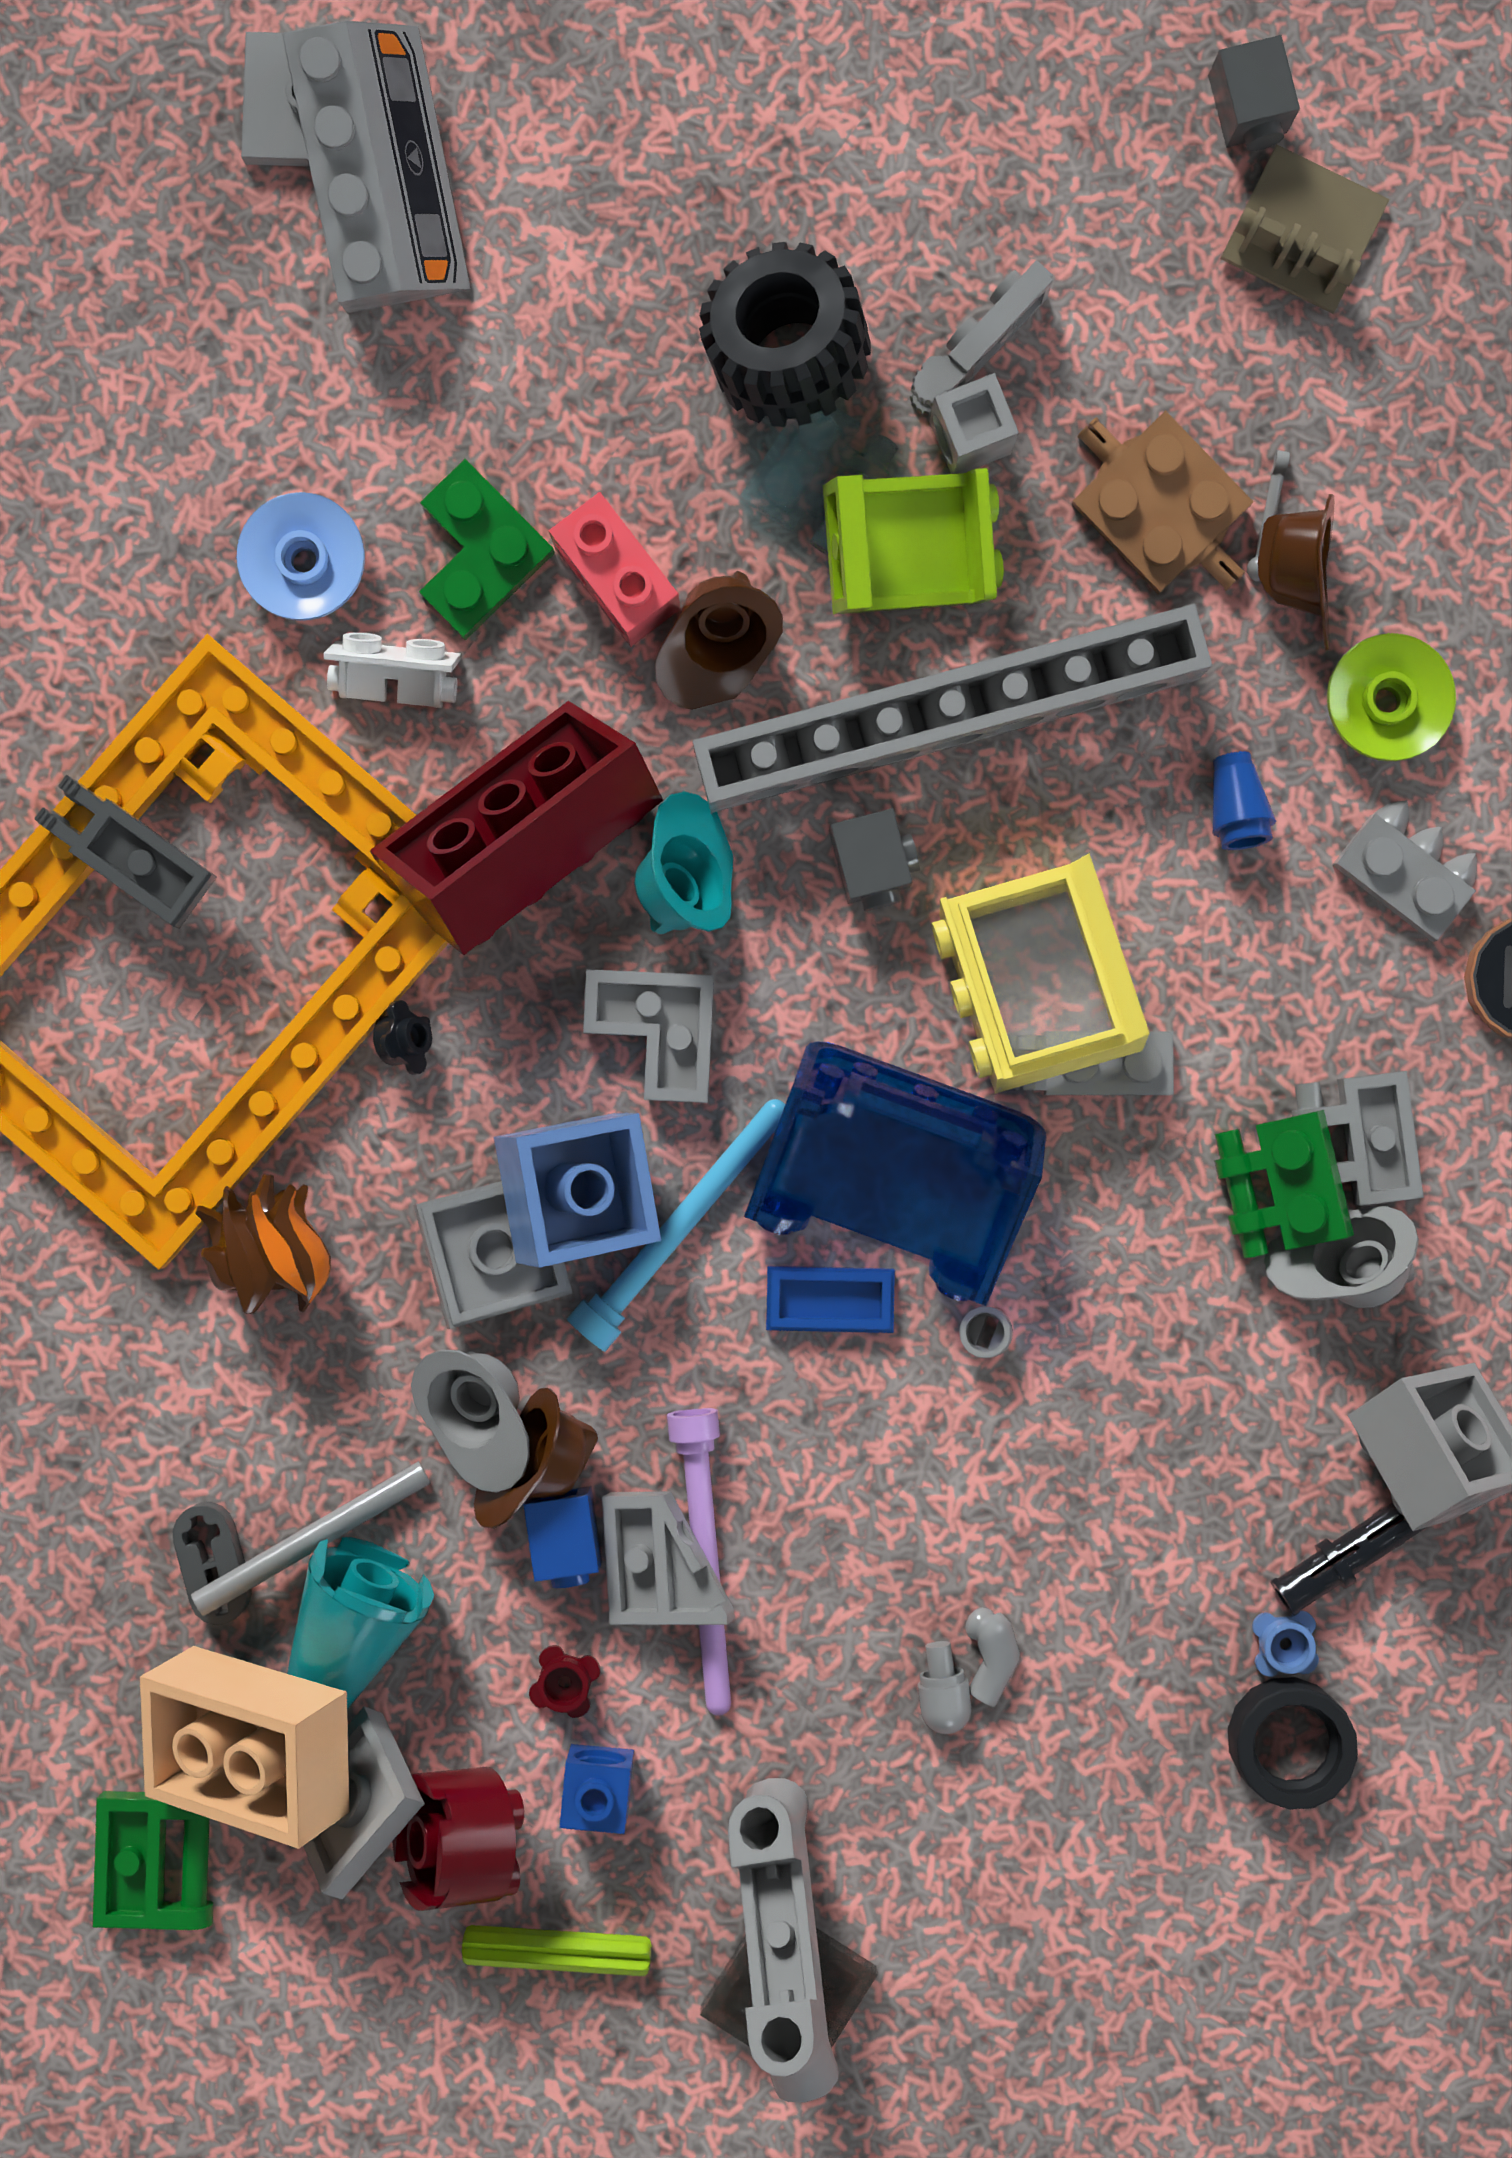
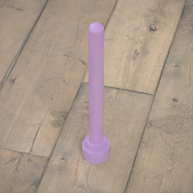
M702 1408L674 1411L667 1414L669 1441L676 1443V1452L683 1454L690 1528L720 1582L709 1452L715 1449L714 1439L720 1436L718 1410ZM699 1625L706 1707L711 1714L721 1716L726 1714L731 1707L724 1625Z

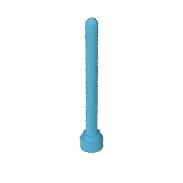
M778 1099L766 1102L660 1227L661 1241L646 1244L602 1297L595 1294L589 1303L583 1299L568 1316L567 1321L595 1346L605 1352L622 1333L618 1326L625 1319L621 1314L623 1310L783 1123L788 1114L784 1102Z

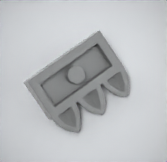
M1407 800L1389 803L1370 815L1333 863V866L1431 942L1438 941L1476 892L1472 888L1477 874L1476 853L1457 856L1442 865L1438 862L1443 847L1442 827L1422 830L1409 839L1404 835L1409 819Z

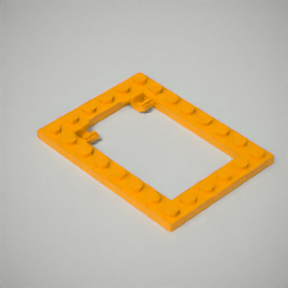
M208 633L78 782L103 800L107 798L139 819L176 776L181 778L207 802L212 803L223 791L221 786L225 779L236 769L241 770L247 764L259 775L267 769L360 850L354 858L367 869L341 895L332 911L357 931L363 939L157 1175H154L0 1040V1132L158 1270L166 1268L203 1226L204 1222L195 1214L197 1207L204 1206L215 1211L223 1203L224 1188L228 1186L234 1190L373 1031L377 1021L386 1016L388 1006L392 1002L400 1000L448 944L446 940L432 930L376 862L370 852L373 847L415 817L416 814ZM207 742L215 750L198 768L190 760ZM66 796L53 809L66 818L70 825L81 833L95 815L85 806H79ZM42 825L35 829L0 869V977L94 871L93 868L69 852L71 846ZM381 894L393 905L376 923L365 913V910L373 899Z

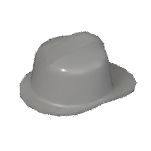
M1379 1206L1349 1211L1354 1235L1349 1238L1285 1250L1281 1234L1268 1244L1269 1253L1265 1254L1264 1258L1267 1277L1280 1292L1295 1299H1339L1343 1303L1356 1308H1375L1391 1301L1402 1291L1406 1283L1414 1280L1412 1262L1416 1257L1419 1242L1415 1224L1402 1211L1388 1206Z
M441 1349L426 1355L414 1369L411 1382L413 1401L451 1465L466 1482L479 1490L497 1493L514 1487L525 1475L530 1452L529 1437L517 1412L520 1400L518 1383L511 1370L499 1359L488 1354L475 1353L474 1351L464 1353L459 1350Z

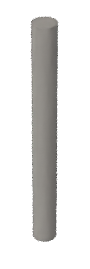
M420 1462L414 1463L192 1593V1600L203 1617L310 1555L314 1552L320 1541L328 1539V1543L332 1542L431 1484Z

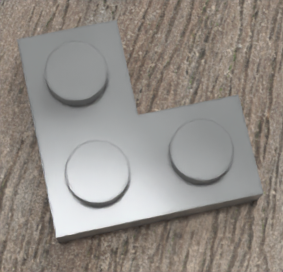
M586 969L583 1033L647 1037L644 1100L708 1103L714 975Z

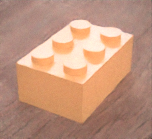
M192 1646L140 1676L145 1797L297 1849L350 1813L346 1691L196 1646Z

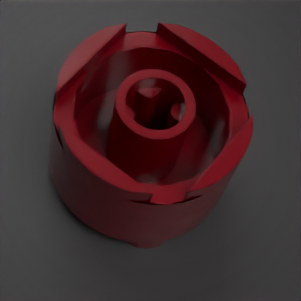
M490 1767L411 1774L425 1804L395 1837L392 1844L395 1862L407 1861L411 1881L400 1882L406 1900L412 1908L418 1911L495 1902L503 1896L515 1895L520 1886V1868L516 1859V1830H519L524 1822V1804L520 1792L516 1789L507 1790L499 1774Z

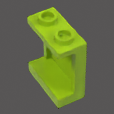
M976 468L960 474L864 480L863 475L837 476L822 485L833 615L981 604L996 599L997 588L1001 587L1003 582L1004 565L1000 550L994 549L992 523H995L998 519L999 496L996 486L989 484L987 468Z

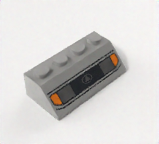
M341 21L282 33L338 303L347 313L471 290L418 26Z

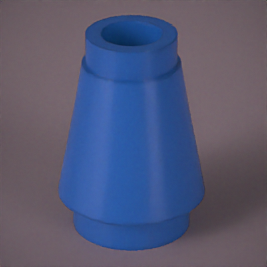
M1239 751L1216 757L1213 760V835L1220 837L1221 847L1224 850H1242L1268 843L1273 839L1271 826L1276 823V819L1255 765L1252 763L1251 753Z

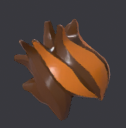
M263 1174L256 1191L249 1193L247 1208L241 1205L234 1191L228 1186L223 1190V1214L204 1206L197 1207L195 1214L208 1226L213 1247L201 1250V1257L208 1267L211 1281L221 1291L236 1290L245 1314H254L271 1290L284 1288L297 1293L299 1311L305 1312L315 1296L322 1291L329 1278L331 1270L330 1253L321 1237L307 1220L305 1203L308 1196L307 1185L303 1184L296 1190L293 1185L289 1184L286 1190H282L274 1196V1175Z

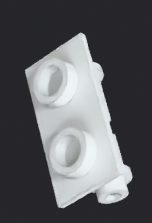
M347 633L343 635V641H335L324 652L325 660L339 661V666L330 665L328 668L327 688L331 691H338L340 698L385 702L387 699V679L398 680L397 703L442 708L443 702L455 703L457 678L446 677V672L454 670L461 659V653L445 652V644L443 642L430 639H412L406 642V648L381 645L382 638L375 634Z

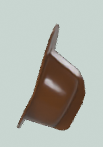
M1329 494L1325 510L1279 514L1268 517L1263 525L1258 556L1259 579L1266 593L1277 604L1322 617L1325 650H1329L1330 646L1326 567L1334 521L1335 501L1333 494Z
M736 571L732 577L710 578L700 582L688 593L682 606L681 614L662 643L655 660V680L664 697L678 707L690 710L735 699L749 685L783 633V614L775 600L760 589L751 586L748 576L740 571Z
M540 1388L529 1398L520 1414L529 1437L530 1458L525 1475L514 1487L497 1493L476 1488L474 1500L475 1519L483 1528L495 1529L506 1523L519 1510L528 1497L558 1498L567 1494L582 1473L598 1441V1434L592 1426L560 1410L557 1395L550 1388Z

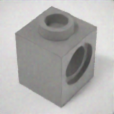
M995 373L934 397L929 421L950 474L966 473L1011 455L1019 431Z

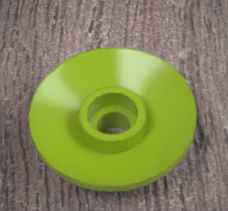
M1387 633L1372 636L1357 643L1342 656L1329 680L1327 706L1335 730L1352 749L1375 760L1402 761L1427 751L1445 734L1455 712L1456 688L1447 663L1434 648L1422 640L1409 635ZM1388 690L1395 695L1397 704L1393 712H1383L1377 707L1375 698L1378 691Z

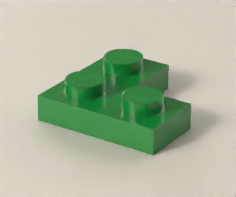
M466 459L420 502L421 506L463 549L419 593L464 640H467L555 554L554 548Z

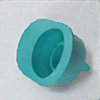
M683 791L669 795L659 805L654 820L652 848L637 867L634 885L637 897L645 911L650 915L651 930L657 934H665L672 930H685L692 927L710 932L723 928L731 916L733 853L718 813H711L708 801L700 795Z

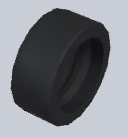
M1297 1677L1272 1678L1251 1688L1235 1706L1227 1728L1229 1753L1241 1777L1266 1802L1288 1810L1315 1808L1335 1798L1350 1781L1358 1759L1357 1734L1346 1711L1317 1684ZM1299 1705L1314 1711L1323 1720L1328 1730L1329 1749L1325 1761L1314 1773L1302 1779L1285 1780L1271 1775L1261 1766L1255 1753V1736L1259 1725L1271 1712L1284 1706Z

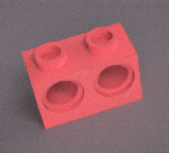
M598 492L548 530L554 548L630 647L681 609L678 592L601 492Z

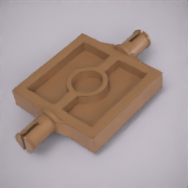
M1166 410L1141 435L1129 439L1123 444L1100 423L1097 417L1079 433L1077 437L1095 453L1103 464L1097 477L1072 501V505L1158 595L1181 573L1197 567L1200 563L1224 587L1225 591L1246 572L1219 545L1222 543L1228 528L1251 507L1254 501Z

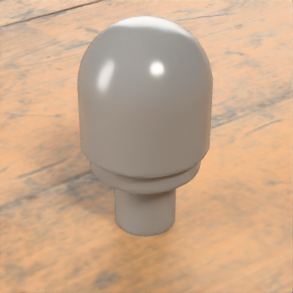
M948 1641L931 1642L925 1645L928 1671H924L919 1675L918 1693L921 1715L927 1726L935 1732L952 1734L961 1730L971 1716L972 1707L968 1678L964 1676V1670L953 1665L951 1643Z

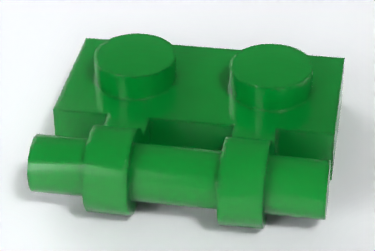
M1324 1110L1256 1125L1261 1150L1245 1153L1240 1129L1214 1134L1220 1159L1214 1160L1218 1179L1225 1178L1233 1215L1227 1216L1231 1234L1239 1235L1244 1258L1269 1253L1264 1228L1280 1225L1285 1250L1345 1239L1354 1235ZM1266 1169L1275 1205L1258 1208L1250 1172Z

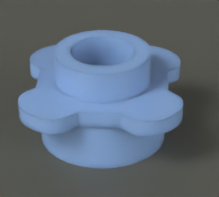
M1300 1610V1613L1296 1616L1274 1617L1268 1612L1259 1614L1252 1623V1631L1258 1636L1259 1653L1254 1660L1259 1672L1265 1676L1273 1677L1278 1672L1285 1674H1309L1314 1671L1319 1662L1318 1655L1316 1654L1315 1640L1312 1636L1316 1629L1314 1618L1304 1610ZM1283 1638L1291 1640V1645L1287 1649L1280 1647V1641Z

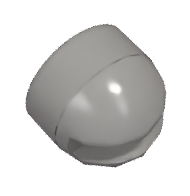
M978 1307L971 1310L963 1318L959 1333L961 1342L969 1353L980 1358H992L1002 1354L1009 1347L1012 1341L1013 1329L1009 1318L1002 1311L993 1307ZM991 1316L998 1319L999 1322L989 1347L986 1349L978 1346V1342L985 1331L987 1319Z

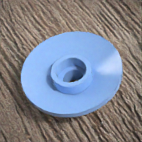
M296 492L280 495L267 501L249 517L238 540L236 558L241 581L250 596L260 606L276 616L290 620L305 621L327 616L342 607L350 599L363 575L365 549L359 529L342 507L332 500L317 494ZM302 551H311L316 556L315 566L307 572H299L294 568V559Z

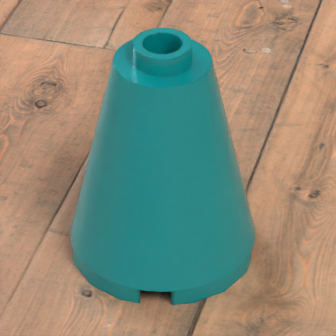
M342 1537L338 1547L327 1548L328 1539L320 1541L310 1557L287 1670L289 1675L346 1691L347 1710L427 1615L435 1596L431 1583L424 1574L418 1584L411 1576L400 1571L408 1567L409 1561L372 1542L354 1537Z

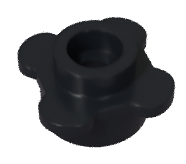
M394 1001L388 1006V1015L380 1018L374 1027L373 1042L375 1050L384 1063L391 1066L405 1064L409 1074H421L426 1069L425 1053L430 1049L433 1039L430 1019L426 1016L419 1017L412 1013L405 1001Z

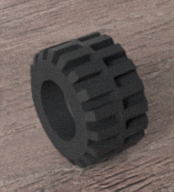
M787 242L772 243V251L761 253L759 247L746 252L748 260L740 265L733 260L723 269L726 278L723 281L714 279L707 292L711 301L702 303L699 315L703 324L699 328L701 341L722 393L725 392L728 402L736 411L744 408L747 418L757 423H760L765 416H768L771 426L785 427L787 420L794 418L797 419L799 426L812 423L810 415L822 411L826 417L836 411L835 401L839 397L848 401L857 391L853 379H864L868 369L865 356L871 355V341L857 287L854 286L852 275L845 265L838 267L836 257L826 250L816 256L813 245L800 242L795 250H789ZM793 323L813 325L802 338L792 344L777 348L759 346L769 333L784 325Z

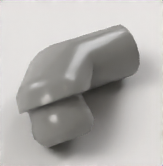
M980 1607L970 1614L965 1626L968 1637L978 1641V1647L983 1658L969 1686L970 1694L976 1699L995 1707L1019 1663L1020 1651L1011 1622L1002 1613L994 1614L989 1608Z

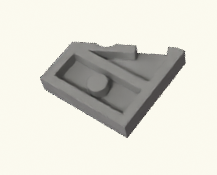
M671 1491L610 1492L602 1496L610 1625H728L735 1619L734 1608Z

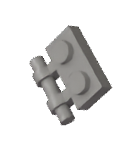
M1407 1071L1337 1079L1340 1105L1323 1107L1320 1082L1295 1085L1298 1110L1292 1111V1117L1324 1110L1328 1126L1343 1124L1348 1161L1337 1162L1341 1182L1351 1181L1354 1205L1363 1206L1424 1198Z

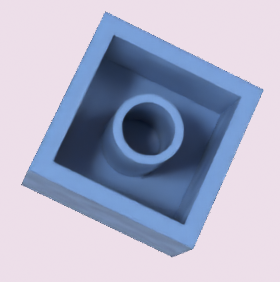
M612 1113L494 1137L516 1263L541 1268L661 1241L639 1113Z

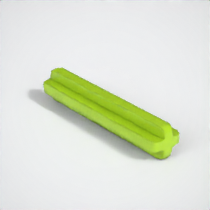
M470 1925L466 1927L463 1935L461 1953L462 1961L466 1965L645 1976L650 1969L651 1941L646 1936Z

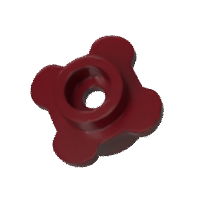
M557 1645L546 1647L539 1656V1663L542 1667L539 1679L529 1689L531 1702L538 1708L548 1707L555 1712L567 1713L572 1718L584 1716L589 1711L591 1705L588 1698L591 1682L600 1675L599 1662L591 1655L578 1658L565 1654L563 1649ZM560 1677H569L571 1684L568 1687H562L559 1684Z

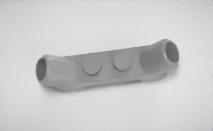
M768 1778L754 1783L747 1790L745 1799L734 1808L728 1826L731 1867L738 1869L740 1874L753 2007L745 2008L748 2042L753 2059L762 2070L769 2073L774 2089L780 2099L787 2102H809L824 2097L829 2093L838 2081L839 2069L828 2039L805 1835L809 1801L805 1791L795 1782L785 1778Z

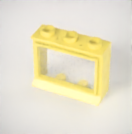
M1090 853L1068 865L947 899V897L940 899V920L931 923L934 940L941 959L952 957L958 975L957 980L950 981L953 1001L960 1019L968 1016L971 1017L977 1039L968 1042L971 1058L978 1078L989 1076L995 1094L1143 1051L1150 1033Z

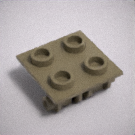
M1276 144L1220 259L1334 314L1347 286H1350L1361 265L1359 261L1390 199Z

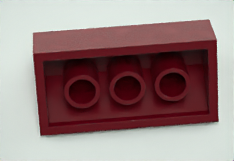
M567 701L373 847L370 852L376 862L432 930L461 954L465 955L477 945L489 940L496 930L527 906L538 902L545 892L576 868L588 863L599 850L617 836L637 825L648 812L664 800L636 743L572 702Z

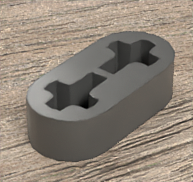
M200 1502L185 1510L176 1520L172 1531L173 1543L189 1603L195 1615L203 1622L212 1625H223L235 1620L246 1609L252 1596V1590L250 1589L228 1602V1610H222L219 1607L204 1617L195 1606L191 1594L214 1581L211 1568L217 1567L218 1575L221 1577L245 1563L236 1526L230 1512L219 1504ZM197 1516H203L207 1525L217 1524L220 1529V1534L211 1540L214 1558L208 1559L202 1540L191 1541L188 1531L197 1525Z

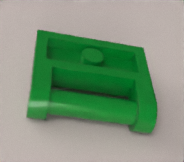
M103 1791L97 1797L93 1927L199 1930L210 1927L213 1924L214 1903L207 1900L210 1818L145 1797V1792ZM166 1820H184L181 1901L178 1902L164 1901Z

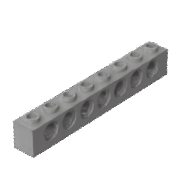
M1194 603L692 740L709 808L711 813L1198 681L1212 667V662L1196 604Z

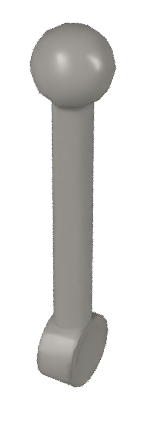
M1276 450L1274 454V464L1271 470V480L1256 556L1247 565V573L1255 581H1260L1258 576V556L1263 525L1268 517L1277 514L1283 479L1290 459V452Z

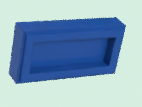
M767 1266L766 1330L894 1333L895 1269Z

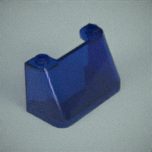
M820 1041L812 1042L806 1046L744 1217L758 1222L762 1228L771 1233L787 1235L792 1231L804 1230L809 1225L810 1219L813 1216L930 1259L929 1275L942 1294L957 1301L971 1300L986 1306L1042 1179L1046 1132L1039 1122L1020 1111L837 1044Z

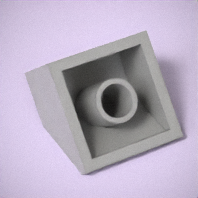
M1475 1363L1401 1378L1348 1415L1359 1435V1441L1363 1450L1375 1463L1391 1492L1393 1504L1405 1517L1412 1531L1450 1521L1512 1491V1425Z

